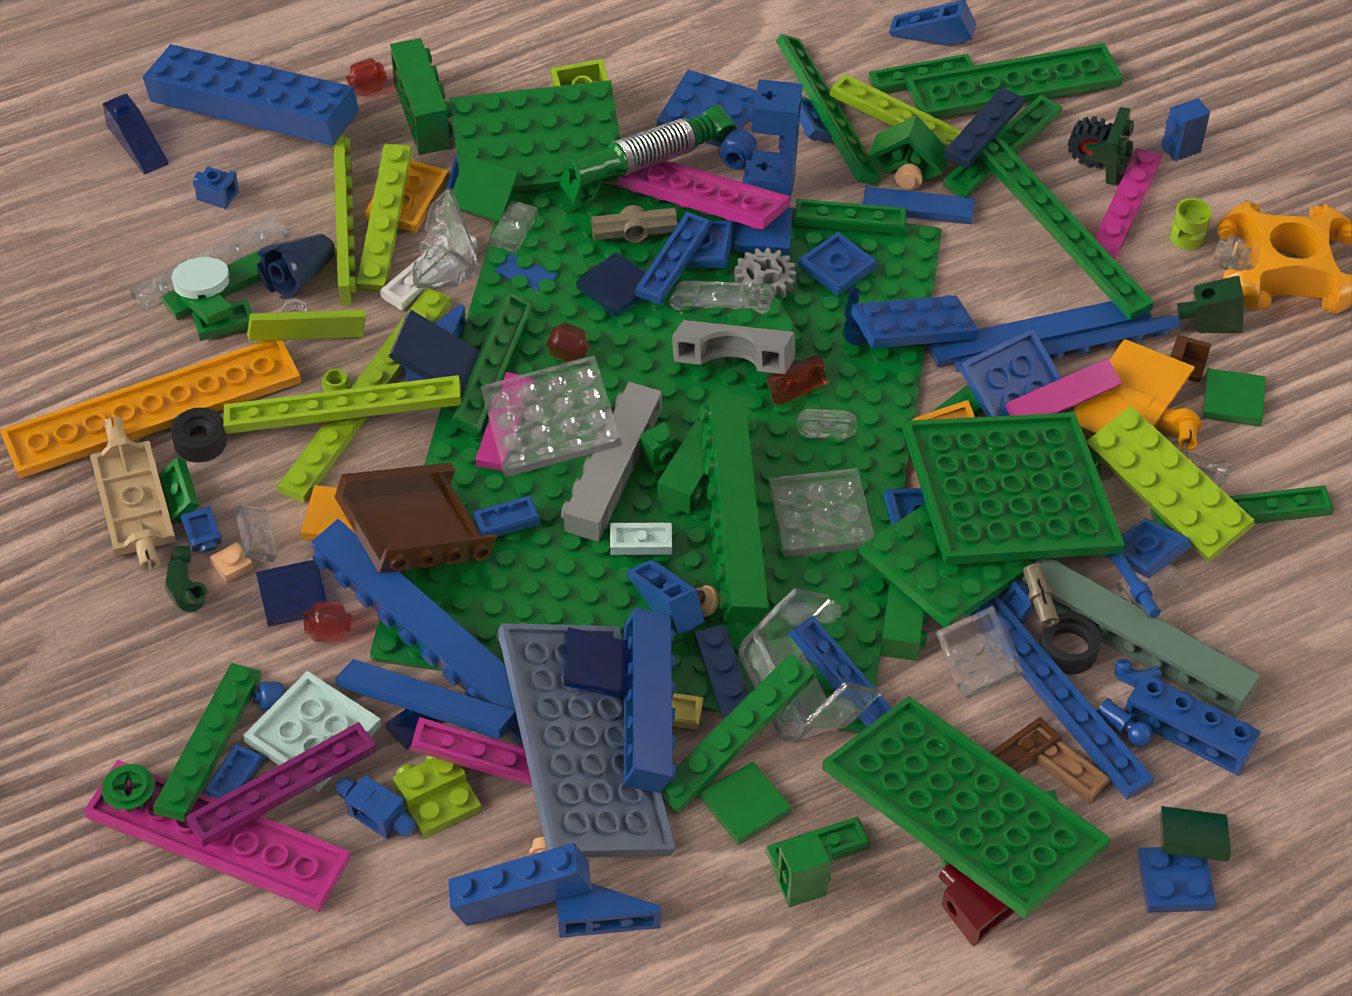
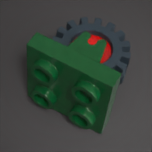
M1123 107L1119 108L1114 124L1110 122L1106 125V119L1101 118L1099 122L1097 117L1093 116L1091 121L1088 117L1083 118V121L1079 120L1074 125L1067 145L1069 146V153H1072L1071 157L1073 159L1079 158L1078 163L1083 164V162H1087V167L1095 164L1096 168H1100L1101 164L1104 167L1106 166L1107 184H1117L1120 174L1124 175L1126 171V157H1131L1134 142L1130 140L1134 129V120H1130V108Z

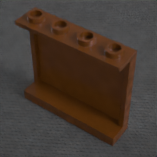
M450 462L341 475L335 499L379 574L489 559L497 536L496 534L482 535L450 485L455 473V469Z

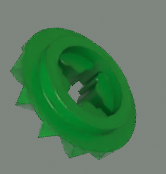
M126 764L116 767L106 775L101 786V792L106 805L112 806L116 812L122 809L130 813L132 809L137 807L143 809L145 802L153 800V792L156 786L154 777L148 769L137 764ZM128 780H130L134 789H132V794L127 797L124 790H126V785H128Z

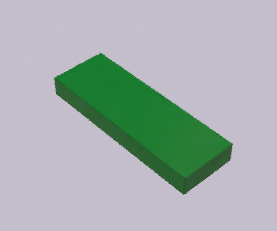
M858 816L766 846L767 856L776 875L780 846L818 834L822 845L829 847L833 861L870 849L871 842Z

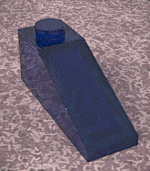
M127 93L102 103L108 129L144 175L168 165V160L142 113Z

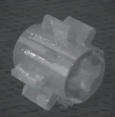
M1229 237L1226 242L1219 241L1214 259L1219 260V265L1224 270H1237L1239 266L1245 268L1251 249L1246 248V243L1241 238Z

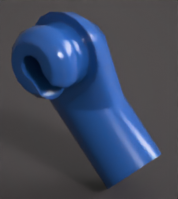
M1120 659L1115 663L1116 670L1114 674L1117 679L1133 687L1137 686L1144 673L1154 678L1162 679V673L1158 666L1138 671L1132 668V662L1128 659Z

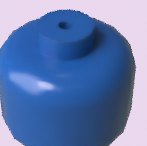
M262 682L259 684L257 691L253 692V703L259 704V709L267 712L286 693V689L280 682Z

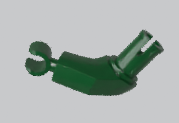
M175 546L173 549L174 554H172L171 561H169L167 566L165 590L179 609L188 613L196 612L202 608L206 599L204 595L208 591L204 584L200 582L193 583L189 580L190 546Z

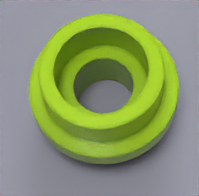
M330 369L322 378V389L324 392L350 389V377L342 369Z

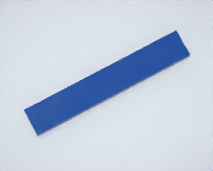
M352 659L335 677L338 687L499 740L516 721V713L513 710Z

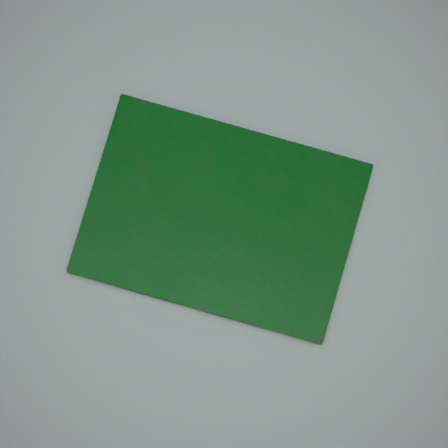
M601 183L594 200L581 208H575L561 187L512 192L501 224L494 222L461 340L481 351L502 300L508 291L530 302L533 306L478 435L475 437L450 423L457 405L441 407L424 465L451 463L455 473L450 485L473 522V511L531 495L540 516L541 524L498 536L489 559L402 570L399 572L504 664L505 661L498 635V629L502 623L619 626L624 644V624L633 610L639 608L653 611L629 580L626 571L653 559L696 589L708 585L714 587L719 595L721 587L720 582L716 581L715 578L718 558L717 554L713 553L712 547L715 528L710 526V513L713 508L712 501H708L707 498L708 485L706 486L702 502L699 505L695 504L690 514L657 501V482L662 474L655 476L639 457L599 542L565 532L564 519L561 518L565 501L570 502L573 485L576 479H581L584 474L585 460L588 456L592 457L596 438L599 434L603 435L606 418L609 413H614L616 398L619 392H624L628 382L662 391V411L654 427L666 422L678 436V449L696 420L700 421V408L702 405H705L710 394L745 396L768 609L760 623L724 621L723 609H719V606H717L714 613L704 617L705 622L695 626L693 630L680 634L674 632V640L671 645V655L675 657L674 667L671 672V681L675 682L674 693L704 697L702 710L720 713L694 639V632L725 624L749 694L790 653L814 673L815 678L772 721L860 733L867 727L788 634L808 618L814 616L869 682L876 687L890 580L866 560L859 551L863 543L891 526L884 499L886 489H904L910 452L902 428L904 421H912L915 418L925 344L871 348L852 316L851 310L853 304L918 299L921 297L931 298L934 288L941 229L939 227L906 223L905 234L903 235L794 225L795 208H792L790 255L781 254V257L789 256L790 263H795L796 283H793L792 291L786 290V297L783 298L780 295H776V298L779 299L798 330L802 341L800 346L795 347V359L786 374L757 371L754 363L739 357L716 358L702 365L674 362L672 336L683 320L727 325L725 322L726 314L763 303L760 300V296L750 299V292L742 294L741 286H736L735 266H738L739 258L745 259L746 252H734L735 232L727 268H685L663 303L659 305L635 296V289L673 232L650 234L641 242L631 243L625 240L624 237L593 240L591 217L620 214L624 208L631 205L640 206L644 211L675 208L677 225L686 211L711 221H727L725 218L712 214H703L696 209L680 207L676 203L657 200L652 196L633 193L629 189ZM836 232L845 236L878 261L876 270L840 296L835 295L798 266V259ZM510 253L518 257L516 264L519 268L528 269L534 263L543 267L548 272L557 273V277L554 280H541L538 284L540 290L538 292L527 287L528 280L525 276L516 275L510 280L499 275L495 270L506 261V256ZM766 297L764 302L770 301V297ZM506 372L535 377V385L506 470L499 471L476 466L475 459ZM610 523H672V555H610ZM379 620L370 650L371 660L443 671L436 664L434 666L429 665L420 654L421 651L416 646L410 647L405 644L400 638L398 630L393 626H385Z

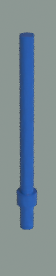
M1108 554L1130 586V594L1138 604H1142L1150 618L1159 616L1161 610L1152 598V591L1145 582H1141L1124 555Z

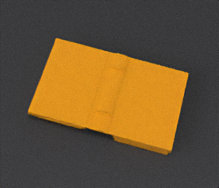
M1124 339L1109 359L1122 384L1078 404L1072 412L1076 413L1083 435L1089 438L1130 405L1156 428L1161 415L1179 393L1194 371L1195 366Z

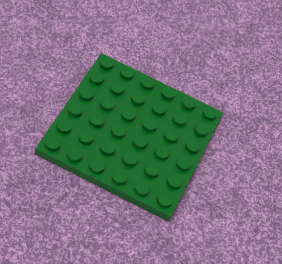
M1075 412L904 421L902 430L945 565L1123 553L1125 547L1123 538Z

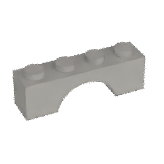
M683 320L672 336L674 362L702 365L716 358L739 357L754 363L757 371L786 374L795 359L794 332Z

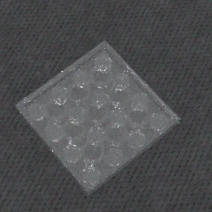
M595 355L481 386L505 477L622 446Z

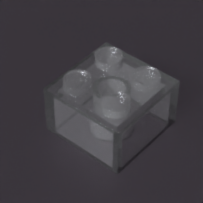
M994 606L936 631L955 685L967 699L1025 673L1005 621Z

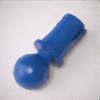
M1109 698L1102 702L1097 712L1104 720L1118 729L1117 733L1119 735L1127 732L1130 742L1137 747H1145L1151 743L1153 731L1148 724L1144 722L1135 723L1136 715L1134 713L1128 714Z

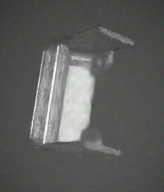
M794 588L742 641L739 649L740 660L754 688L790 653L813 672L805 654L788 634L811 616L815 617L831 601L828 595ZM815 676L772 720V723L783 741L799 743L848 726L881 693L876 688L844 682L827 699Z

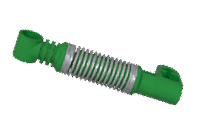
M714 105L708 108L702 116L690 120L686 118L677 119L608 144L606 149L567 162L559 185L575 208H581L594 200L602 179L613 175L624 176L692 152L698 145L711 140L721 143L729 132L737 129V126L721 105Z

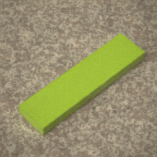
M365 310L250 313L247 336L249 341L363 337L366 314Z

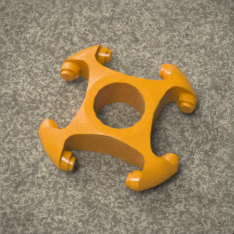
M1246 200L1233 207L1218 222L1217 232L1221 239L1229 240L1234 236H1238L1246 245L1253 269L1243 271L1228 269L1224 272L1223 279L1240 276L1244 296L1243 305L1255 312L1257 310H1266V308L1271 307V296L1280 295L1322 298V311L1333 313V315L1346 310L1352 305V275L1341 272L1337 267L1329 241L1333 240L1339 241L1344 245H1352V221L1342 212L1324 203V205L1310 207L1309 216L1270 215L1260 213L1259 204ZM1279 252L1292 253L1303 259L1289 258Z

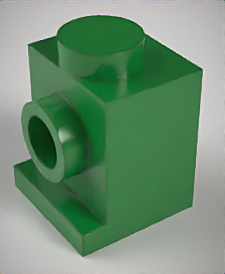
M666 422L640 434V458L655 476L664 473L678 450V436Z

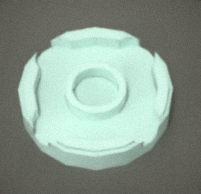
M197 257L179 264L173 270L171 279L175 292L182 297L198 299V295L205 294L207 298L222 292L229 284V270L227 265L220 259Z

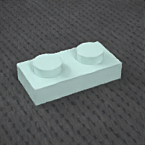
M610 523V555H672V523Z

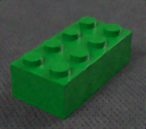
M421 38L390 44L393 83L418 155L450 149L449 138L453 137V129L448 118L452 117L449 101L444 102L445 91L443 84L437 83L439 81L438 71L435 65L431 66L432 56L430 49L424 47Z

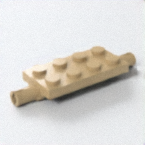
M114 417L115 427L112 426L111 418L104 421V428L108 437L107 446L102 452L90 454L114 554L116 557L137 551L141 570L150 571L147 560L151 561L152 569H156L160 565L155 547L176 542L149 441L141 443L131 441L126 437L122 418Z

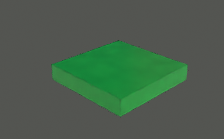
M465 155L448 202V208L501 224L518 178V171Z
M1207 368L1203 418L1261 427L1264 411L1265 376Z
M754 762L749 763L700 792L701 801L737 845L791 814L792 807Z

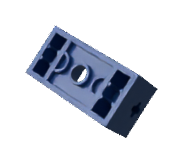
M759 79L757 90L752 89L747 121H752V133L779 135L778 148H780V152L754 150L752 160L746 161L745 175H743L742 183L790 196L791 203L796 171L803 84Z

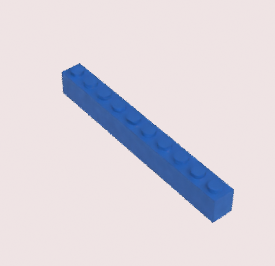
M337 519L311 542L314 553L312 558L315 563L323 570L328 568L334 574L335 580L344 589L349 587L356 593L355 597L365 608L372 607L377 612L379 620L385 626H393L398 630V634L405 644L410 647L416 646L421 651L420 654L429 665L434 666L436 664L443 670L442 673L450 684L461 686L467 696L513 710L516 713L505 664L399 571L379 574L358 536L341 520ZM516 715V721L509 730L511 731L512 738L519 745L523 746Z

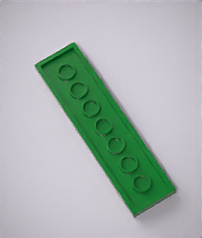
M1100 43L907 77L906 88L917 109L935 118H943L980 111L1001 87L1024 97V103L1034 101L1040 95L1049 99L1122 86L1123 76L1106 44Z

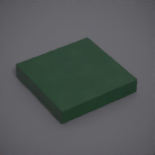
M1161 806L1160 830L1163 853L1229 861L1231 846L1226 814Z

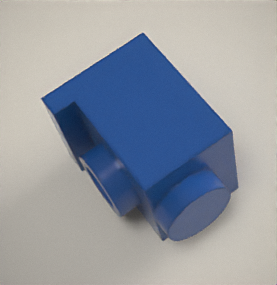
M207 166L203 173L197 172L193 179L197 200L223 209L229 206L239 192L237 175L232 170L227 173Z

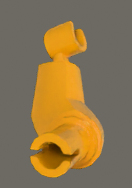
M1166 408L1158 421L1156 429L1171 437L1179 438L1178 445L1182 450H1184L1186 442V451H1192L1198 445L1197 433L1201 430L1202 422L1201 418L1193 410L1187 408L1175 410Z

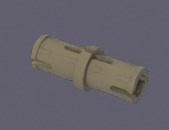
M1032 564L1023 569V574L1030 591L1028 598L1030 603L1035 606L1040 627L1049 628L1059 622V617L1052 601L1054 594L1052 588L1047 585L1042 565Z

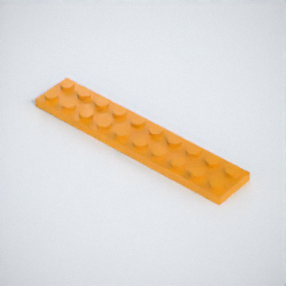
M282 340L262 341L2 428L0 433L18 478L21 479L103 451L108 442L104 421L111 418L113 427L116 426L114 417L122 418L126 437L133 441L171 428L175 418L188 409L201 407L218 412L224 409V404L247 402L300 384L301 376Z

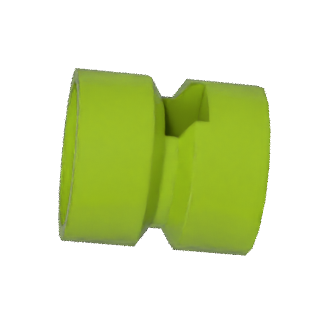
M1186 198L1177 204L1170 232V240L1176 247L1189 251L1199 249L1204 245L1212 215L1211 207L1207 202L1197 198Z

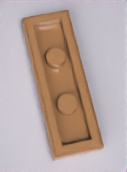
M1039 726L1020 739L1017 744L1021 746V741L1024 738H1029L1036 730L1048 739L1051 736ZM1061 741L1056 743V747L1052 746L1046 750L1044 755H1039L1035 762L1089 804L1111 783L1110 777Z

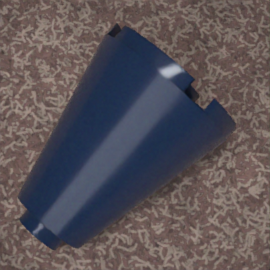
M316 234L267 245L258 252L257 256H260V262L257 264V270L262 282L271 293L276 291L281 294L279 298L290 299L297 295L334 257L335 246L333 241L324 234Z

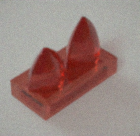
M817 354L803 361L794 360L786 374L771 373L767 379L772 402L778 406L827 384L823 358Z

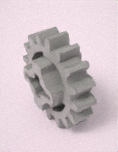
M756 248L755 254L752 255L746 252L745 259H738V266H735L736 286H741L742 294L750 292V299L760 296L761 302H764L766 297H770L771 300L776 299V295L784 298L786 297V290L792 291L793 283H796L795 263H790L789 256L781 257L780 250L773 254L770 248H766L765 252H761Z

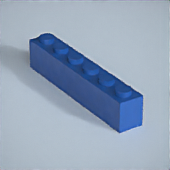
M639 608L633 610L624 624L623 786L661 793L667 783L674 779L676 764L672 762V752L676 742L675 735H672V724L675 719L672 697L675 691V682L671 681V672L675 662L674 655H671L674 629H671V615Z

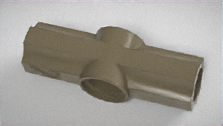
M631 205L624 208L620 214L591 217L593 240L624 237L628 242L638 243L645 240L650 234L673 232L677 227L675 208L644 211L640 206Z

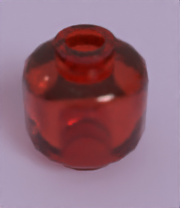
M367 58L351 64L350 74L346 76L348 85L353 86L360 96H367L383 90L384 82L388 81L382 62H377L374 58Z
M562 322L559 326H553L545 347L549 348V355L568 364H574L578 357L585 358L590 343L585 341L587 333L584 329L567 322Z
M315 602L310 609L305 611L304 631L305 634L310 635L314 642H340L345 632H350L351 614L346 613L343 604L340 602Z

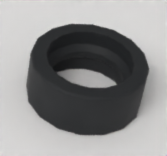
M1071 612L1057 614L1059 622L1052 627L1043 628L1039 645L1065 674H1077L1090 669L1096 662L1100 647L1101 636L1099 629L1090 619L1083 615ZM1059 633L1076 634L1085 640L1088 644V650L1079 654L1064 653L1057 649L1051 640L1053 636Z

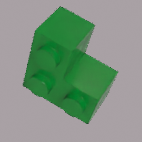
M917 115L876 134L868 155L885 174L906 164L916 165L921 170L922 183L942 174L948 160L944 157L947 147Z

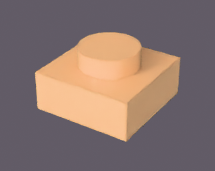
M237 542L210 556L211 564L226 584L253 570L251 560Z

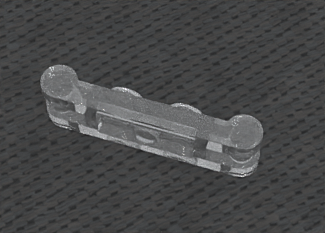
M680 281L675 287V291L670 299V305L675 310H683L686 306L704 308L725 307L735 310L752 308L756 312L764 314L770 310L771 301L775 297L776 290L772 285L763 283Z

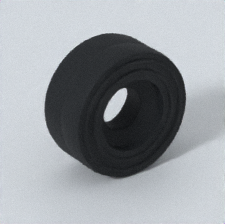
M201 407L188 409L179 414L171 427V436L177 454L181 458L195 463L207 462L218 457L225 449L227 443V434L225 433L222 417L214 410ZM198 431L207 433L204 438L194 439L191 437L193 433Z

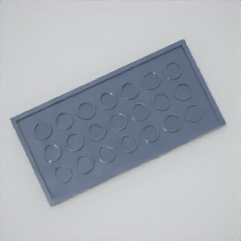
M502 623L498 629V635L547 850L575 843L585 857L671 856L675 850V845L662 794L623 786L624 644L619 626Z

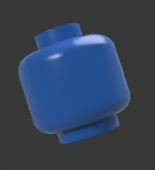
M742 129L732 130L726 135L720 146V158L726 166L732 169H745L746 161L752 160L753 151L757 150L758 143L756 138L748 131Z

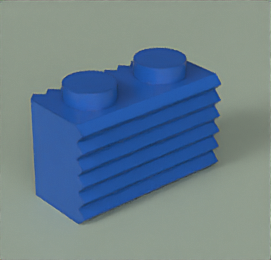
M1199 98L1169 108V116L1166 119V131H1164L1165 135H1163L1164 138L1161 141L1163 150L1174 161L1182 160L1183 157L1187 158V156H1192V154L1201 153L1210 117L1209 109Z

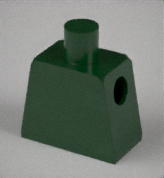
M1240 276L1203 283L1193 287V301L1177 303L1179 320L1194 318L1196 330L1199 333H1243L1244 296Z

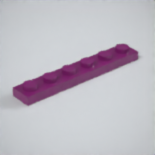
M360 722L187 815V824L201 845L205 847L377 752L376 744Z

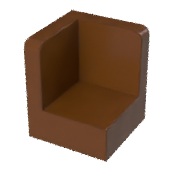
M1177 335L1170 357L1195 366L1188 380L1200 382L1211 344Z

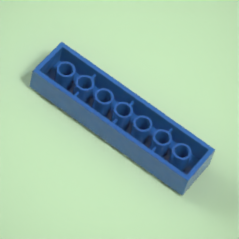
M173 44L167 47L142 77L150 102L332 146L359 113L353 86Z

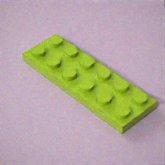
M1131 405L1086 441L1089 450L1096 453L1099 459L1174 531L1191 540V547L1208 563L1255 526V521Z

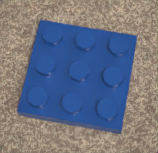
M687 70L658 117L657 127L677 119L686 118L690 120L702 116L708 108L719 104L736 124L737 129L743 130L748 122L747 111L752 89ZM714 140L705 142L718 147L722 144V142L716 143Z
M1033 328L960 363L958 366L986 417L1010 416L1005 407L1008 402L1062 379Z

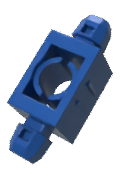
M364 775L359 782L343 777L336 784V791L344 799L348 815L385 839L393 831L403 837H410L416 830L414 819L405 812L404 799L368 776Z

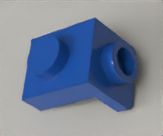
M211 506L181 515L192 552L199 550L200 553H206L218 548L217 544L222 542V536L220 531H218Z

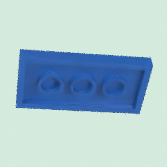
M957 295L853 304L851 310L852 316L871 348L977 339L979 329Z

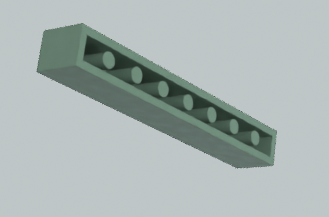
M1037 559L1034 563L1041 564L1043 567L1042 570L1047 585L1052 588L1054 594L1052 601L1056 613L1071 612L1090 619L1099 629L1102 643L1146 668L1158 666L1162 677L1235 718L1239 716L1254 695L1261 675L1254 672L1250 667L1241 665L1227 657L1223 652L1215 650L1198 641L1194 636L1180 631L1166 620L1157 617L1150 618L1148 613L1139 605L1128 602L1116 595L1112 590L1103 588L1089 580L1085 575L1078 574L1064 566L1056 559ZM1024 576L1022 581L1028 587L1026 578Z

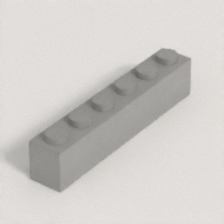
M628 382L624 392H619L615 402V411L613 414H608L604 426L605 431L603 435L599 434L597 436L592 457L588 456L585 460L584 474L581 479H576L570 502L565 501L561 518L564 519L565 532L599 542L640 457V434L654 427L662 411V391Z

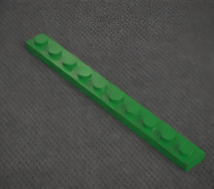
M997 135L979 155V158L1129 320L1151 311L1154 301Z

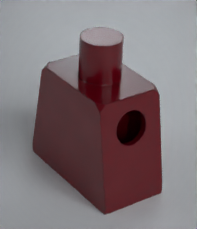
M951 864L945 866L940 872L938 878L948 886L944 891L942 906L971 945H977L1015 913V911Z

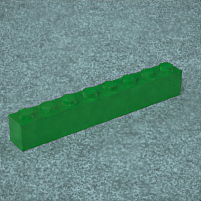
M710 394L705 405H702L700 408L699 419L700 423H704L705 429L702 435V447L707 449L705 474L709 475L710 479L707 498L708 501H712L713 509L710 513V526L715 528L712 547L713 553L717 554L718 558L715 578L716 581L720 582L721 587L718 595L719 609H723L724 621L760 623L768 609L745 396Z

